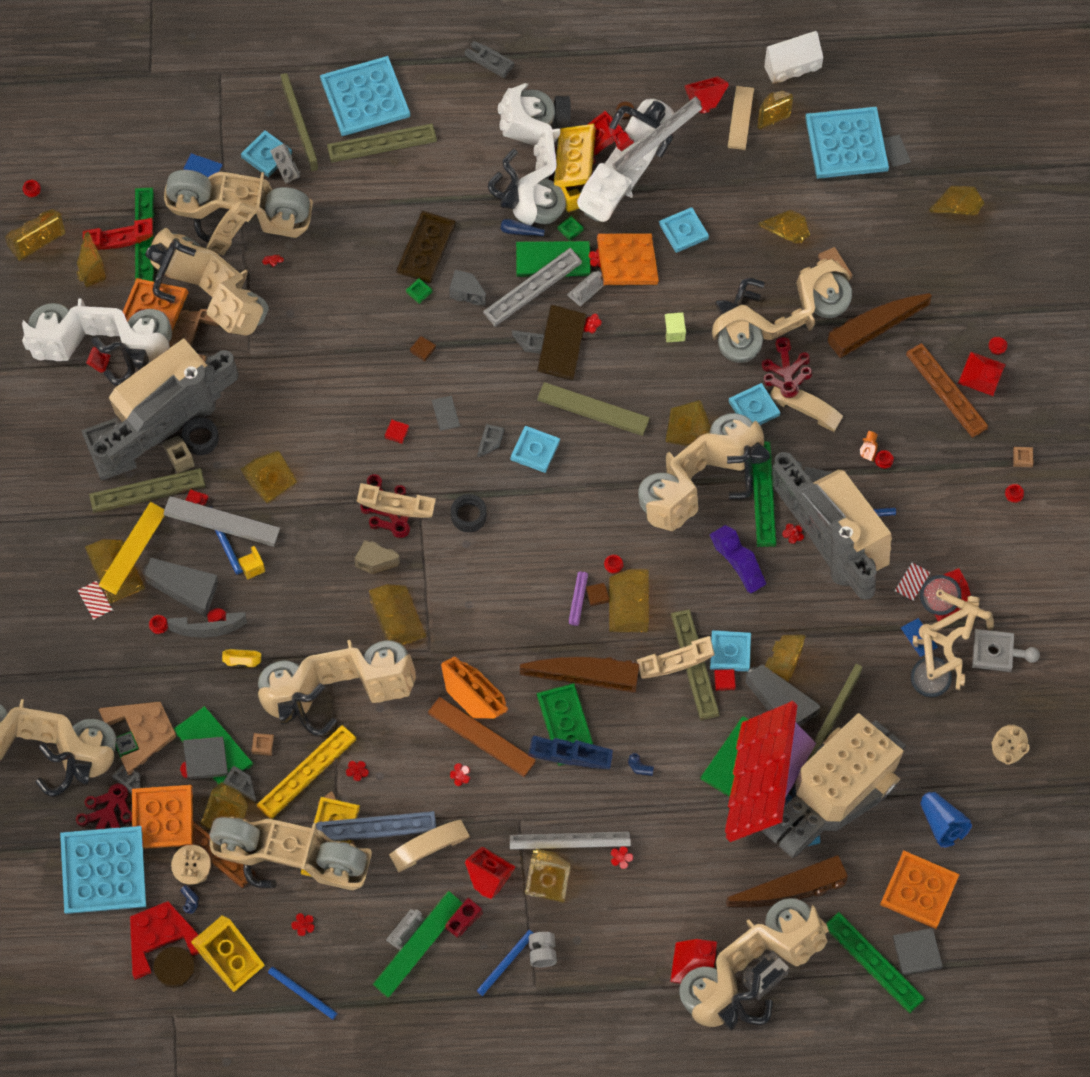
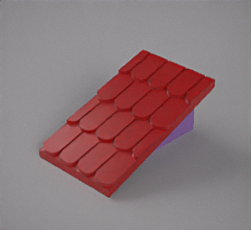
M794 701L753 717L749 721L746 720L741 724L736 746L738 752L733 770L734 781L728 803L730 809L725 827L726 839L729 842L782 823L785 798L798 777L801 767L807 761L816 744L796 723L798 705Z

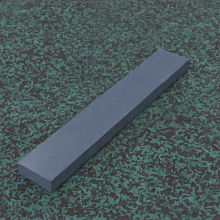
M434 811L316 823V829L322 831L335 842L422 834L436 828Z

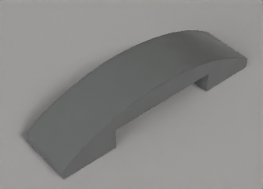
M245 612L226 613V621L188 624L187 617L167 619L169 630L174 633L188 637L206 638L233 632L247 624Z

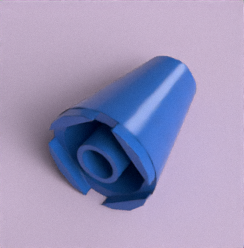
M928 792L923 795L920 803L936 842L941 847L952 846L955 844L954 840L957 838L962 840L969 833L972 824L967 816L936 792Z

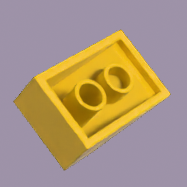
M224 916L219 917L191 941L201 956L233 992L265 966L232 921Z

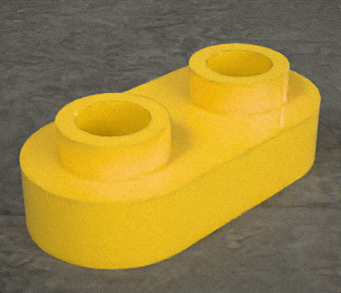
M229 649L222 652V661L228 666L240 664L247 667H256L261 663V653L258 651Z

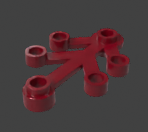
M781 337L776 340L775 345L777 351L781 353L783 368L774 364L772 360L765 359L762 361V369L765 372L772 371L782 376L785 382L776 379L771 373L766 374L763 379L766 386L774 385L779 388L783 397L793 398L799 393V385L804 380L812 377L811 368L803 367L800 371L801 373L792 381V376L802 365L810 363V356L806 352L799 354L798 359L790 367L788 352L791 349V343L788 338Z
M377 474L370 475L367 478V485L377 483L379 490L383 491L381 488V477ZM398 485L395 487L394 492L395 494L405 496L406 488L403 485ZM398 490L404 491L401 494L397 493ZM360 505L363 514L372 512L389 517L391 522L380 520L377 516H373L369 519L370 528L378 529L380 527L390 530L396 538H405L410 533V526L407 523L409 517L401 516L399 519L395 514L373 508L366 510L363 509L365 505ZM377 521L378 524L373 525L372 522ZM403 528L404 531L399 532L397 529Z
M114 784L106 794L98 797L88 796L84 803L89 810L95 809L99 804L108 801L109 803L106 808L87 815L83 813L76 816L77 825L85 827L88 823L100 819L95 830L105 829L108 822L111 828H120L114 814L117 804L121 811L122 822L130 824L132 822V813L128 810L125 802L128 796L127 788L122 784ZM119 790L121 794L115 795L114 792ZM91 800L94 801L93 805L87 804ZM125 815L131 816L128 820H125L123 818ZM85 818L86 820L85 822L80 823L79 819Z

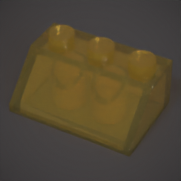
M50 209L47 212L41 213L37 218L27 221L20 228L10 231L5 236L7 246L18 261L66 234L61 214L56 210Z
M102 539L85 546L87 557L99 582L124 545L123 540ZM134 565L116 595L104 588L102 589L109 604L144 590L145 586Z
M629 569L609 577V632H648L649 570Z
M386 584L369 590L370 602L386 641H395L404 645L426 637L406 586Z

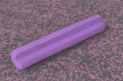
M580 571L577 574L569 617L570 625H579L588 573Z

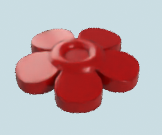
M597 249L596 252L591 251L589 253L590 265L596 267L598 264L601 268L599 250Z
M280 255L266 256L262 263L265 265L270 263L272 267H275L278 263L283 262L284 259Z
M593 314L591 318L587 317L585 319L584 332L587 333L589 331L591 334L596 332V328L602 323L597 314Z
M791 523L786 525V530L782 532L784 538H789L788 541L792 544L803 540L804 535L801 533V526L797 525L794 528Z
M350 761L348 769H346V775L348 777L353 776L354 781H360L362 777L368 776L369 771L364 769L366 766L365 762L359 761L356 764L355 761Z
M461 763L455 764V771L450 772L451 779H455L454 784L461 786L463 783H469L470 777L466 774L470 773V768L462 766Z
M621 846L619 850L614 848L611 851V855L614 857L611 859V863L614 866L620 863V867L625 869L628 867V862L633 860V854L627 853L628 848L626 846Z
M302 913L296 915L297 921H293L291 927L293 930H297L299 936H305L306 931L308 933L314 931V925L311 924L314 919L311 915H307L305 919Z

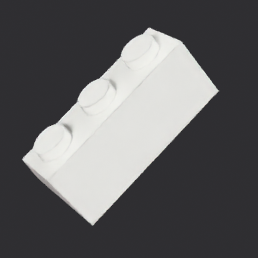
M817 31L767 47L764 67L772 83L783 82L786 79L799 77L804 73L814 72L822 68L823 54Z

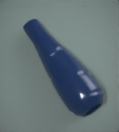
M512 219L502 220L500 228L503 233L515 235H537L544 237L545 233L544 229Z

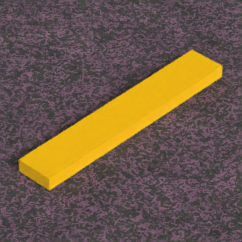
M152 502L149 503L100 581V587L115 595L117 594L163 520L165 509Z
M341 725L257 804V807L266 816L273 819L356 741V737Z

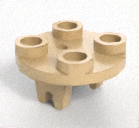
M1016 725L1002 727L991 742L994 756L1005 764H1012L1018 761L1029 751L1027 734Z
M186 845L180 848L173 856L171 862L172 872L175 878L184 884L194 885L204 882L211 869L209 853L197 845Z

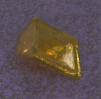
M782 90L769 94L760 106L757 128L760 130L790 117L793 95Z
M950 186L929 211L932 213L976 215L985 203L975 187Z
M793 210L785 211L758 223L760 227L793 243H801L805 241V238L810 237L805 216Z
M86 232L77 261L78 271H76L79 282L83 281L85 287L106 280L102 259L89 232Z
M698 400L671 408L665 439L667 443L689 446L701 435L710 434L711 426L701 401Z
M279 451L255 458L240 469L250 486L267 504L297 483Z
M222 782L211 791L201 825L211 829L213 821L221 817H234L244 820L248 804L239 790Z
M534 849L530 861L525 894L564 902L571 864L554 852Z

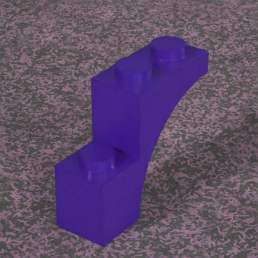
M724 525L709 534L716 551L721 553L733 566L747 592L751 594L766 585L754 553L742 546L736 530Z

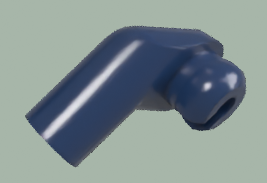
M637 753L630 754L628 765L634 773L653 776L654 766L643 765Z
M187 884L180 890L186 897L183 910L185 913L193 914L197 910L199 897Z

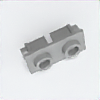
M283 143L270 150L286 184L299 178L300 171H298L295 162L291 160L292 156L289 152V147H286Z
M599 271L592 272L569 292L567 296L581 307L604 286L601 279L602 274Z
M410 909L386 941L400 950L425 920L421 916L422 913L417 909L415 911Z

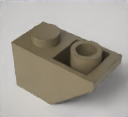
M179 435L161 443L176 473H182L195 467L193 458Z
M364 540L355 557V567L370 574L382 572L397 567L400 564V556L396 551L382 548L373 541L368 542Z

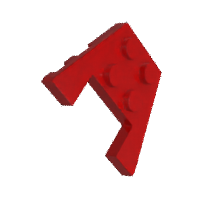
M606 111L587 124H594L596 128L594 156L614 141L616 142L617 149L621 152L634 143V140L619 124L615 130L609 127L613 117Z
M168 901L130 916L132 975L134 980L152 973L144 954L184 938L191 956L199 954L198 950L191 943L198 934Z

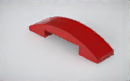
M148 218L134 221L133 226L102 231L100 228L83 231V248L92 250L116 249L145 241L153 236V219Z

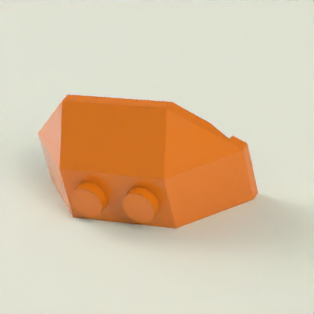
M457 657L442 662L441 667L446 691L473 718H496L508 711L504 695L478 669L460 661Z

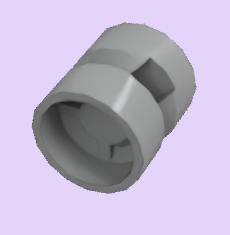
M537 932L529 935V948L533 950L530 952L531 966L549 967L557 963L556 951L553 949L555 947V934L551 932Z

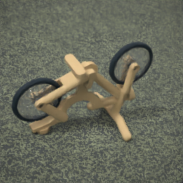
M936 575L929 578L921 588L920 600L924 608L935 615H946L953 612L956 608L961 610L933 625H922L919 629V635L922 639H918V636L913 635L914 647H918L919 644L924 645L925 658L919 660L914 665L911 671V683L919 694L926 697H937L945 693L951 685L953 670L957 672L956 690H960V686L965 685V674H962L963 661L961 658L954 657L952 645L960 636L964 640L970 637L975 617L978 616L985 619L988 630L994 628L993 614L991 611L980 609V598L969 596L967 602L961 600V589L958 583L949 576ZM968 615L965 626L952 631L948 637L936 632ZM932 641L944 646V654L948 663L941 658L933 657Z

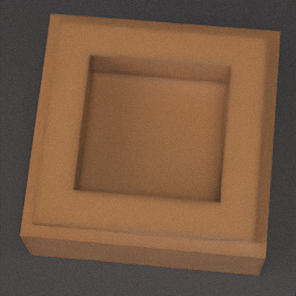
M1014 447L1013 467H1033V448Z
M254 733L252 754L272 756L274 735Z

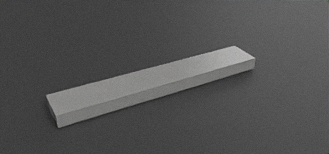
M697 97L690 100L613 163V169L620 174L627 171L702 109L700 100Z
M569 248L484 310V315L496 327L582 264L581 259Z
M169 496L164 510L165 516L273 547L280 531L279 527Z
M629 832L509 836L510 849L631 846Z

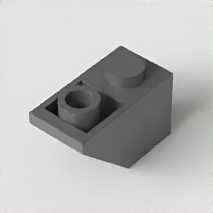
M455 270L449 288L450 298L456 301H467L474 305L485 306L486 293L472 273Z

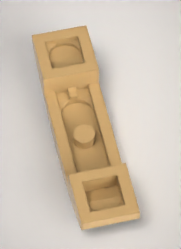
M736 86L728 148L746 150L754 88Z
M242 202L235 204L218 224L207 245V249L223 256L231 246L232 238L245 221H250L257 212V208Z
M775 386L770 393L774 403L782 407L788 405L818 420L819 425L835 432L843 418V415L829 404L799 389V393L793 398L783 397L780 389Z
M362 483L360 484L357 498L358 503L382 512L419 518L432 517L436 500L435 498L420 495L414 498L380 491L377 486Z
M708 636L692 641V645L659 656L652 654L637 659L638 664H640L641 678L674 673L711 658L715 655L711 637Z
M461 820L453 821L410 840L389 854L399 873L415 865L417 860L450 844L454 846L470 838V835Z

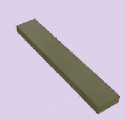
M281 74V85L311 172L318 169L317 158L288 74Z
M432 123L327 144V149L332 163L437 142Z
M545 382L537 401L644 436L650 421V417Z
M199 468L91 493L89 496L93 513H98L188 492L190 489L205 488L202 470Z
M690 609L671 613L679 647L683 648L692 645L691 642L698 640ZM705 661L686 668L700 721L719 717Z
M855 664L814 741L816 744L807 761L815 755L821 744L827 739L861 675L862 666Z

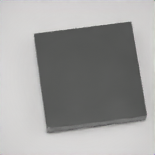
M223 737L183 740L187 780L227 776Z
M933 928L893 935L902 976L942 968Z

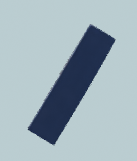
M533 736L528 756L568 765L610 769L613 750L577 740L573 743L557 738L549 740Z

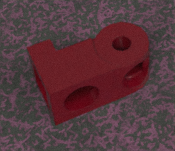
M468 897L449 919L445 928L456 938H460L468 927L483 915V911Z

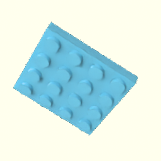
M388 56L320 75L321 83L341 136L410 117V111Z
M877 107L806 114V125L817 179L888 171L889 166Z
M141 826L60 833L65 914L147 907Z

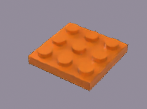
M598 234L597 243L603 285L658 284L659 279L652 234Z
M136 278L123 309L127 322L138 311L156 309L168 317L173 331L188 295V290L161 283L160 290L162 292L176 296L174 303H170L153 294L154 282Z
M192 785L132 789V827H142L143 849L193 845Z
M903 850L880 905L937 929L960 874Z

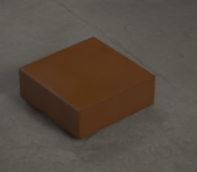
M420 336L410 348V352L426 361L436 349V345Z
M605 583L586 586L590 606L609 603Z

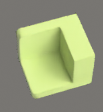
M683 313L665 314L666 342L685 341L686 329Z

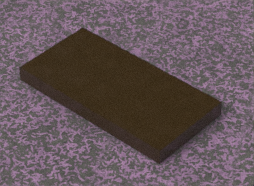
M422 210L396 269V273L414 279L420 278L422 281L431 284L456 226V221Z
M553 304L550 305L537 366L538 372L573 381L585 325V313Z

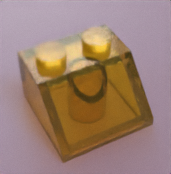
M782 635L780 642L776 640L772 649L775 653L772 658H768L765 667L789 683L802 654L806 636Z

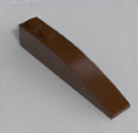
M927 293L892 301L873 308L854 319L850 318L844 325L839 328L835 327L829 332L828 344L841 359L929 306L932 295Z
M560 657L520 664V675L636 693L640 664L631 660L617 661L611 657L605 659Z
M837 855L727 897L726 905L727 907L744 908L772 906L781 900L789 898L801 900L814 895L819 897L824 895L829 889L834 888V890L845 886L848 875Z

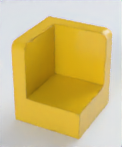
M561 187L566 198L565 208L567 212L579 209L577 200L581 193H579L578 189L567 192L565 187Z
M255 546L251 547V554L238 559L247 580L265 572L264 564Z

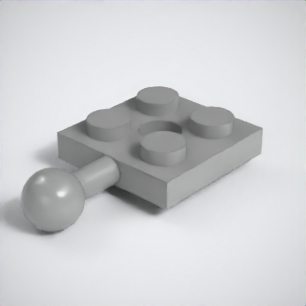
M975 629L972 668L1011 672L1013 657L1025 658L1028 662L1034 663L1038 661L1040 653L1034 647L1026 650L1013 649L1014 633ZM995 647L998 649V653L991 654L988 648Z

